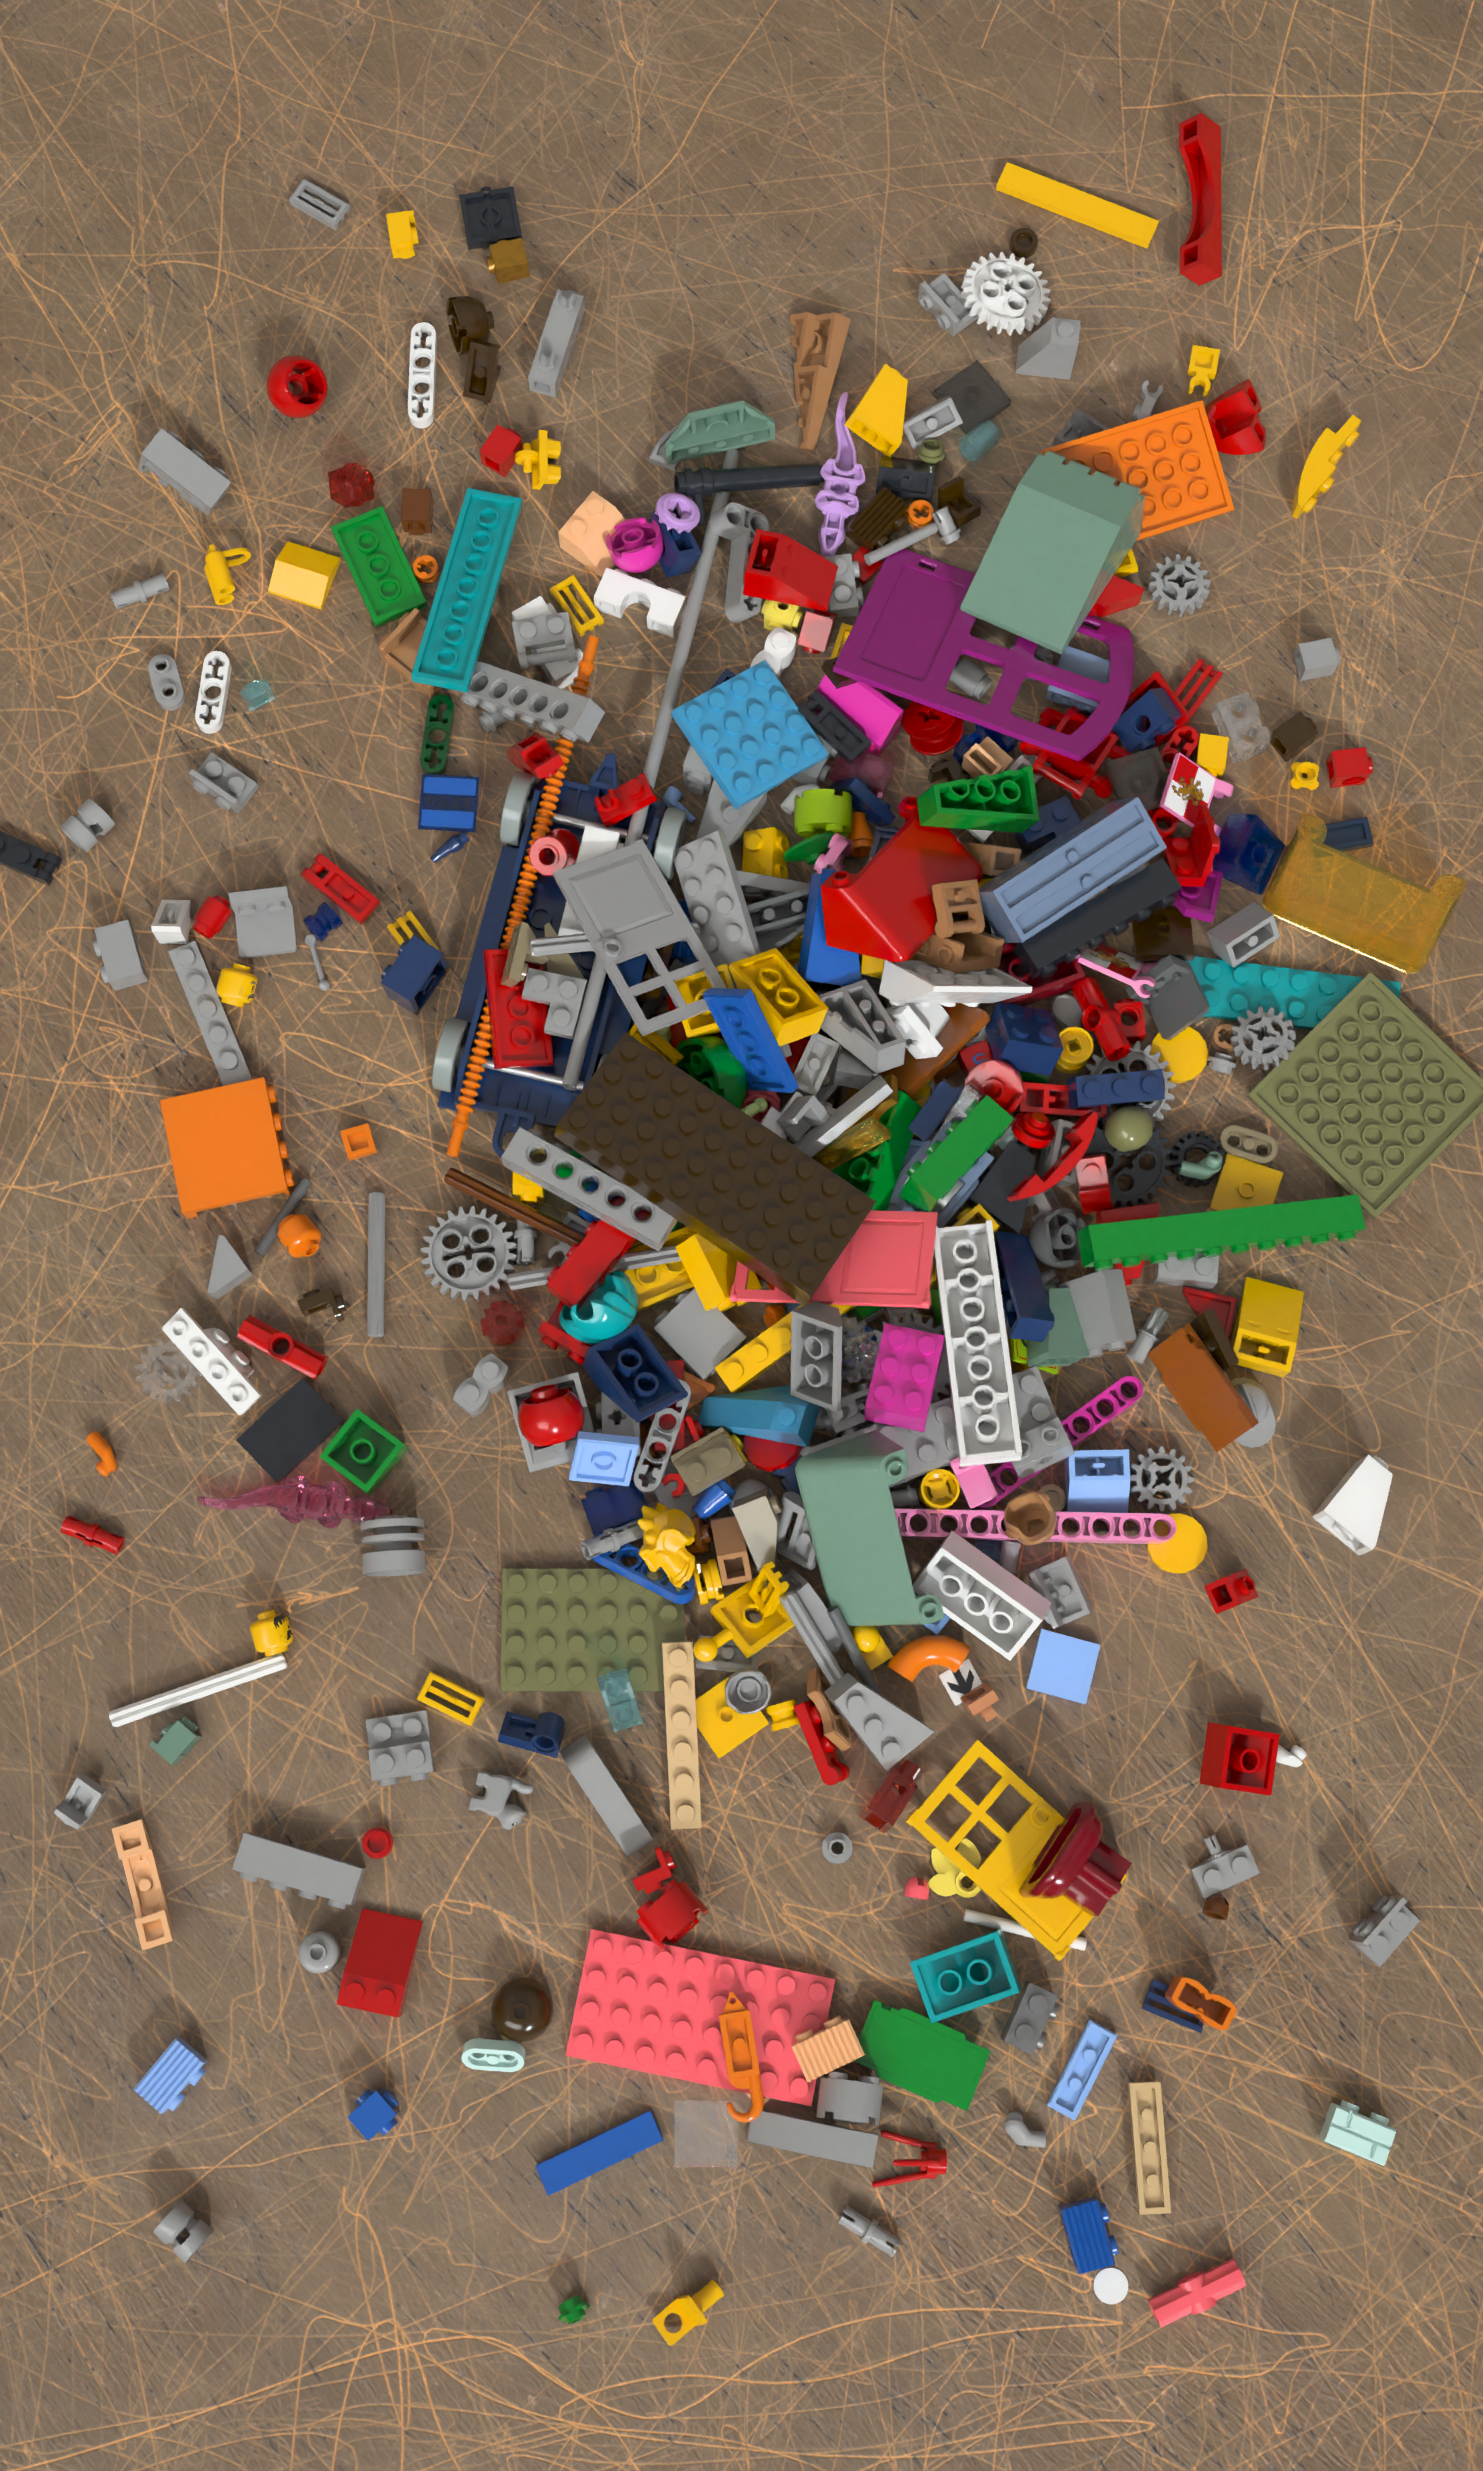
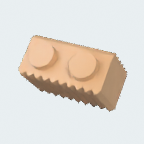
M838 2015L823 2023L825 2028L816 2033H813L812 2029H808L794 2036L796 2042L791 2044L807 2082L865 2055L849 2018L842 2020L841 2016Z

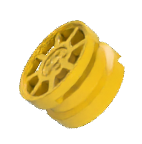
M708 1559L707 1563L704 1564L695 1562L693 1573L700 1604H707L711 1599H716V1601L723 1600L724 1594L722 1592L716 1559ZM700 1578H703L704 1587L701 1586Z

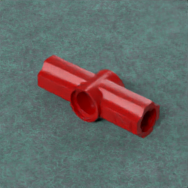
M1087 977L1084 980L1078 981L1072 989L1074 990L1073 995L1083 1012V1027L1086 1030L1093 1031L1108 1061L1115 1062L1125 1058L1131 1052V1045L1120 1027V1012L1109 1006L1095 978Z
M251 1315L243 1321L236 1336L238 1339L270 1355L278 1362L284 1363L314 1380L321 1375L328 1360L327 1356ZM281 1341H288L290 1345L289 1350L284 1354H277L275 1350L276 1345Z

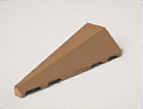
M803 312L790 315V323L794 325L795 337L791 338L792 346L796 348L797 362L793 363L796 403L801 407V417L798 419V426L802 428L803 443L800 444V449L806 451H815L851 321L850 318L836 312L821 315Z

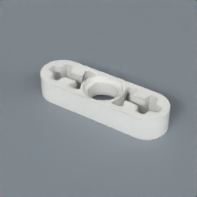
M221 651L209 653L203 663L195 720L200 730L207 734L219 731L224 720L232 666L227 655ZM217 661H221L223 665L218 668L217 675L219 679L215 678V671L213 666H211L216 665ZM217 686L221 688V694L214 699L208 698L206 691L209 687ZM208 706L212 707V715L215 719L211 720L210 724H206L203 719L208 718Z

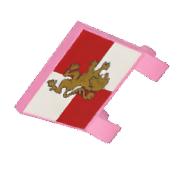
M1176 753L1159 806L1193 828L1201 805H1207L1209 809L1213 796L1218 799L1223 798L1224 795L1231 797L1234 786L1217 779L1181 753ZM1215 824L1214 831L1216 836L1219 837L1221 828Z
M1104 944L1093 950L1089 947L1086 948L1078 960L1083 965L1132 986L1135 992L1142 998H1148L1151 995V992L1144 990L1142 985L1148 984L1153 987L1156 983L1152 977H1138L1141 972L1143 974L1148 972L1157 962L1145 963L1143 961H1135L1134 957Z

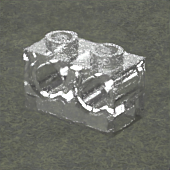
M1248 691L1215 704L1211 714L1220 735L1229 737L1227 751L1233 764L1266 751L1271 740L1270 732L1265 724L1262 725L1259 718L1258 704L1254 699L1251 700ZM1231 711H1239L1244 717L1237 718ZM1242 736H1250L1255 742L1248 743Z

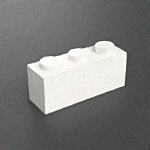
M539 596L513 611L512 618L513 621L557 614L551 603L546 604L543 598ZM563 644L530 651L532 654L564 649L566 646ZM580 648L576 649L577 661L575 662L563 660L540 665L554 687L563 689L572 684L573 679L578 676V664L583 657V652Z

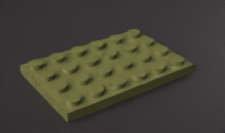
M502 1569L501 1692H664L662 1642L684 1641V1604L674 1603L610 1569ZM659 1570L656 1572L650 1571L647 1577L652 1580H659L664 1574ZM684 1585L681 1588L676 1587V1591L678 1592L681 1589H684Z

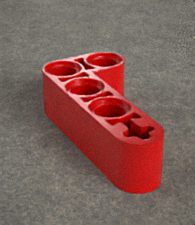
M1181 726L1173 733L1130 797H1139L1161 838L1172 837L1178 823L1177 817L1159 806L1171 770L1166 768L1162 762L1169 761L1173 763L1176 753H1181L1188 759L1191 758L1199 741L1197 730L1191 726ZM1184 740L1187 743L1184 745L1180 752L1179 750H1177L1179 744L1182 743ZM1155 784L1159 787L1160 791H1151L1147 785ZM1156 822H1165L1169 829H1160Z

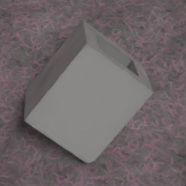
M814 1095L797 1097L776 1122L793 1142H798L811 1126L825 1125L831 1116Z

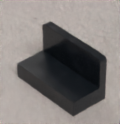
M881 456L876 494L884 486L891 493H894L895 496L931 501L936 463L928 464L919 460Z

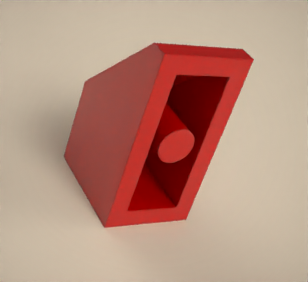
M1113 575L1088 615H1096L1103 618L1139 604L1144 588Z

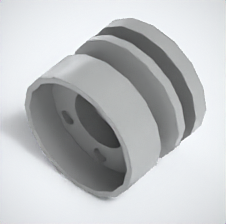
M389 1515L361 1522L360 1530L362 1532L374 1533V1535L362 1537L361 1543L375 1546V1551L361 1555L362 1575L387 1577L427 1572L426 1552L412 1549V1544L424 1541L425 1535L411 1533V1531L425 1528L424 1519L411 1518L405 1515Z

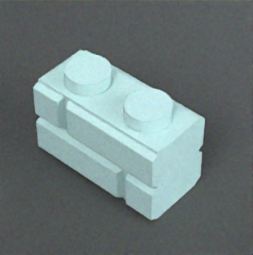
M1344 2100L1341 2101L1340 2106L1331 2102L1319 2139L1384 2166L1396 2134V2129L1388 2126L1390 2119L1371 2112L1370 2118L1358 2113L1359 2106Z

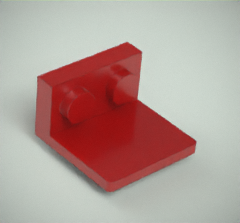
M1201 805L1190 838L1162 837L1167 847L1161 851L1162 857L1181 886L1204 887L1207 876L1211 875L1213 870L1214 856L1220 850V838L1216 836L1214 831V817L1210 816L1207 805Z

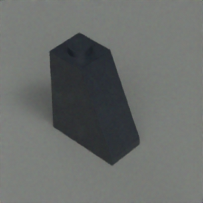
M1013 1140L1008 1142L977 1188L968 1198L975 1205L980 1204L990 1216L1014 1233H1019L1022 1229L1028 1198L1010 1202L1007 1196L1025 1177L1033 1175L1036 1157L1031 1154L1033 1149L1020 1140L1016 1143Z

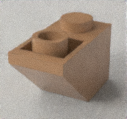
M735 1515L710 1520L722 1586L751 1581L752 1574L745 1538Z

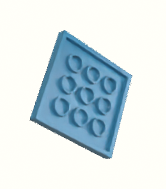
M766 660L677 707L671 713V716L735 810L825 760L829 755L811 726L798 711V707Z

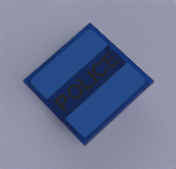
M422 774L418 829L476 832L480 777Z

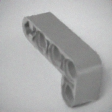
M732 502L715 511L710 516L709 522L715 534L732 540L725 598V614L731 622L738 624L758 614L761 609V598L743 595L744 577L756 529L769 531V522L761 512Z
M586 1734L560 1751L566 1765L627 1857H630L654 1840Z

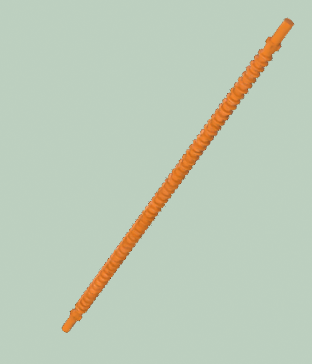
M588 636L582 660L578 664V676L573 679L575 685L571 686L572 693L581 696L588 693L586 687H589L591 684L588 679L594 669L593 661L599 643V638L596 636ZM560 733L558 735L561 738L556 740L559 746L555 747L554 751L560 755L564 765L558 768L556 774L545 780L548 785L543 787L546 793L541 795L544 800L539 802L542 808L537 810L539 816L535 818L537 824L533 825L535 832L530 834L533 840L528 842L530 846L538 837H544L550 832L548 826L552 825L550 818L555 816L552 810L557 808L554 803L559 801L556 795L561 793L559 787L563 786L561 779L565 778L563 773L567 770L565 764L569 763L567 756L572 754L569 748H573L574 744ZM527 848V849H526V852H527L528 854L530 853V852H529L530 848ZM529 855L524 857L526 861L522 865L524 871L520 872L522 879L517 881L520 887L515 889L518 895L513 897L516 902L511 904L513 911L509 912V916H511V919L507 920L509 927L504 929L507 935L502 936V939L505 941L500 944L502 949H509L514 928L527 918L524 912L529 911L526 905L531 903L528 897L533 895L531 889L535 887L533 881L537 880L535 873H538L530 863ZM488 999L485 1000L487 1007L482 1009L485 1015L480 1016L483 1022L478 1024L480 1031L476 1032L478 1039L473 1041L476 1047L471 1049L474 1055H471L469 1059L472 1062L467 1064L469 1069L468 1072H465L467 1080L462 1081L465 1087L461 1088L460 1092L463 1095L458 1097L460 1104L456 1105L458 1112L452 1122L453 1130L446 1155L450 1157H458L464 1132L468 1129L469 1114L474 1111L471 1105L476 1104L473 1098L478 1096V1092H476V1089L480 1088L478 1080L483 1079L480 1073L485 1071L482 1065L487 1063L485 1056L489 1055L487 1048L492 1046L489 1043L491 1031Z

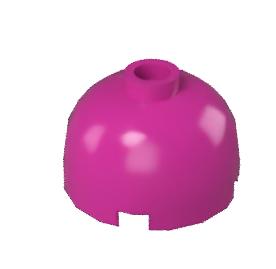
M643 517L628 519L618 523L615 526L616 531L611 536L609 533L607 534L606 547L614 564L626 572H645L658 563L662 556L664 546L662 532L658 523L654 520L652 524L646 522V519Z

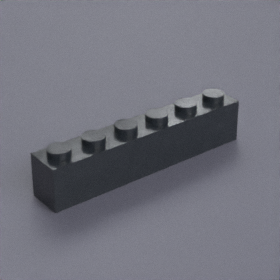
M1161 859L1068 912L1026 941L1017 943L1013 952L1031 979L1039 975L1045 978L1058 969V964L1064 961L1067 964L1075 961L1082 955L1081 951L1088 947L1091 950L1096 949L1106 941L1105 937L1113 933L1114 936H1118L1130 927L1129 923L1136 919L1140 923L1153 914L1152 910L1161 906L1164 909L1177 900L1175 896L1182 886L1164 859Z

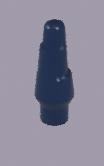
M464 831L458 835H453L436 850L430 859L433 863H436L447 855L461 850L470 839Z

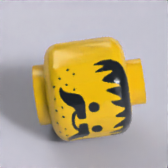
M275 1609L258 1613V1620L250 1624V1632L255 1649L258 1652H264L265 1656H272L289 1650L288 1645L293 1642L294 1637L287 1615L283 1613L276 1614Z

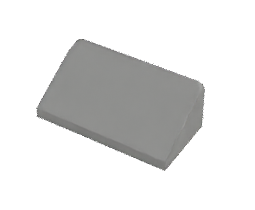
M948 395L904 418L903 431L912 449L921 446L923 440L934 439L963 422L952 398Z

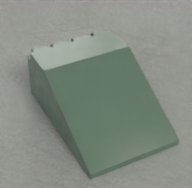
M1048 450L1043 455L1038 454L1018 483L961 604V611L1062 654L1139 537L1142 527L1145 496L1140 494V488L1123 481L1117 487L1118 479L1096 470L1091 476L1092 468L1076 461L1070 460L1065 465L1066 457Z

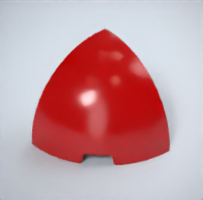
M1250 379L1232 387L1205 406L1217 451L1231 455H1248L1264 449L1266 429L1259 420L1258 413L1262 409Z

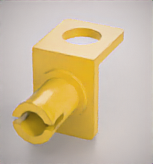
M710 2280L694 2296H678L652 2319V2323L666 2343L672 2346L693 2327L704 2325L707 2322L703 2313L720 2298L724 2297V2293L714 2280ZM670 2313L677 2314L681 2319V2328L676 2333L668 2332L664 2326L665 2318Z

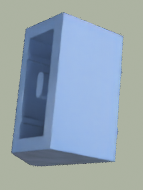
M1129 1449L1074 1450L1075 1454L1064 1459L1066 1512L1128 1513L1130 1490Z

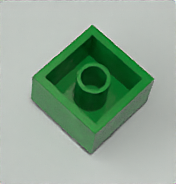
M356 1409L319 1457L372 1497L407 1452L408 1448L396 1437Z

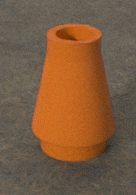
M863 812L852 813V832L849 833V839L853 841L851 854L855 857L868 856L874 841L866 815Z

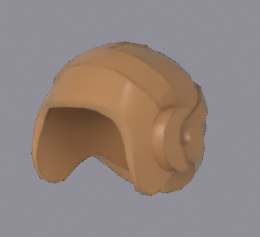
M1030 1491L1010 1500L1004 1514L1005 1534L1011 1540L1013 1538L1015 1540L1018 1539L1024 1545H1038L1050 1540L1054 1535L1057 1525L1056 1513L1048 1503L1050 1498L1041 1491Z

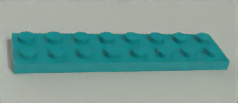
M467 488L412 670V682L468 693L522 509V498Z
M1194 956L1193 961H1186L1190 964L1210 1004L1209 1011L1202 1017L1238 1021L1239 1017L1248 1018V1010L1252 1011L1253 1014H1257L1258 1008L1262 1007L1264 1013H1268L1269 1009L1273 1007L1276 1016L1284 1012L1285 1021L1291 1020L1293 1028L1312 1030L1363 979V977L1243 962L1233 968L1220 959ZM1380 980L1400 999L1401 982Z

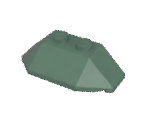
M744 400L734 403H723L717 407L705 410H695L684 415L666 442V463L669 465L775 440V421Z

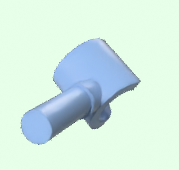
M670 786L664 794L663 802L667 804V807L685 810L687 812V820L692 823L696 818L683 804L678 802L682 793L677 788Z

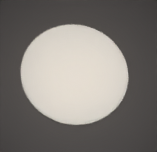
M1105 2268L1095 2277V2294L1106 2304H1117L1127 2295L1128 2280L1120 2270Z

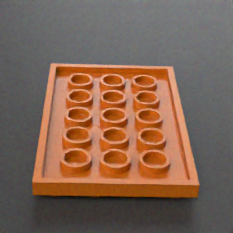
M1203 400L1041 451L1042 455L1049 450L1066 457L1065 465L1070 460L1088 466L1092 468L1091 476L1096 470L1118 479L1117 487L1123 481L1140 488V494L1145 496L1141 533L1135 542L1235 510Z

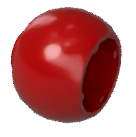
M290 355L280 359L272 366L267 376L266 390L270 402L280 413L291 418H306L316 413L323 406L327 396L328 384L325 373L316 362L305 356ZM289 384L293 388V394L289 391Z
M556 1384L533 1389L530 1392L531 1396L524 1399L519 1406L518 1424L524 1438L533 1446H548L570 1440L577 1436L578 1431L583 1429L584 1410L579 1398L569 1389H558Z

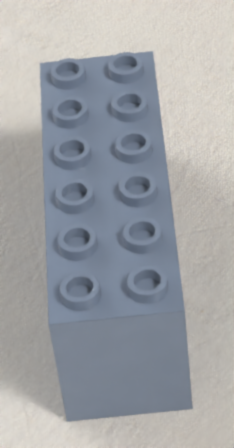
M1139 797L1113 800L979 887L983 914L995 935L1003 938L1004 943H1022L1167 847Z

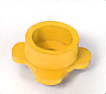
M1295 762L1292 764L1293 779L1290 781L1291 787L1294 789L1303 787L1311 791L1317 789L1319 786L1317 781L1319 766L1311 762ZM1306 774L1307 778H1303L1302 775Z

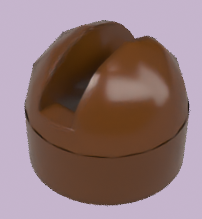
M1219 1894L1211 1895L1207 1898L1202 1913L1217 1920H1227L1229 1903Z

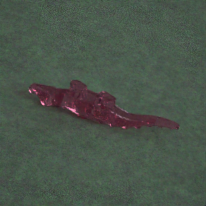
M304 1475L288 1478L281 1485L258 1488L229 1499L197 1497L198 1502L203 1506L225 1510L268 1507L277 1509L280 1516L292 1524L300 1523L301 1520L306 1518L318 1520V1523L329 1529L338 1527L343 1518L360 1524L363 1521L373 1520L377 1517L392 1515V1509L389 1506L378 1502L372 1497L362 1495L356 1497L347 1496L345 1485L342 1482L331 1481L325 1483L324 1486L310 1484L308 1478Z

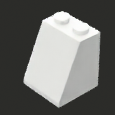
M1367 1455L1356 1461L1311 1516L1357 1555L1367 1553L1376 1546L1393 1474L1387 1470L1389 1466L1377 1456L1372 1458L1370 1455Z

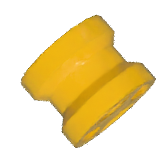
M795 1699L766 1708L767 1714L773 1720L771 1725L773 1732L800 1724L794 1710V1706H796Z

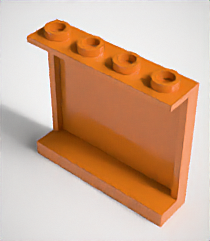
M264 1077L160 1100L181 1211L187 1219L198 1217V1212L244 1201L280 1193L290 1196V1187L294 1186V1179L291 1169H286L284 1159L289 1158L285 1140L280 1141L278 1131L283 1130L279 1113H274L273 1103L277 1102L274 1085L269 1086Z

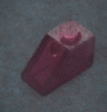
M863 753L850 765L840 755L829 779L839 781L860 778L871 787L870 791L877 798L883 799L892 780L895 764L872 754Z

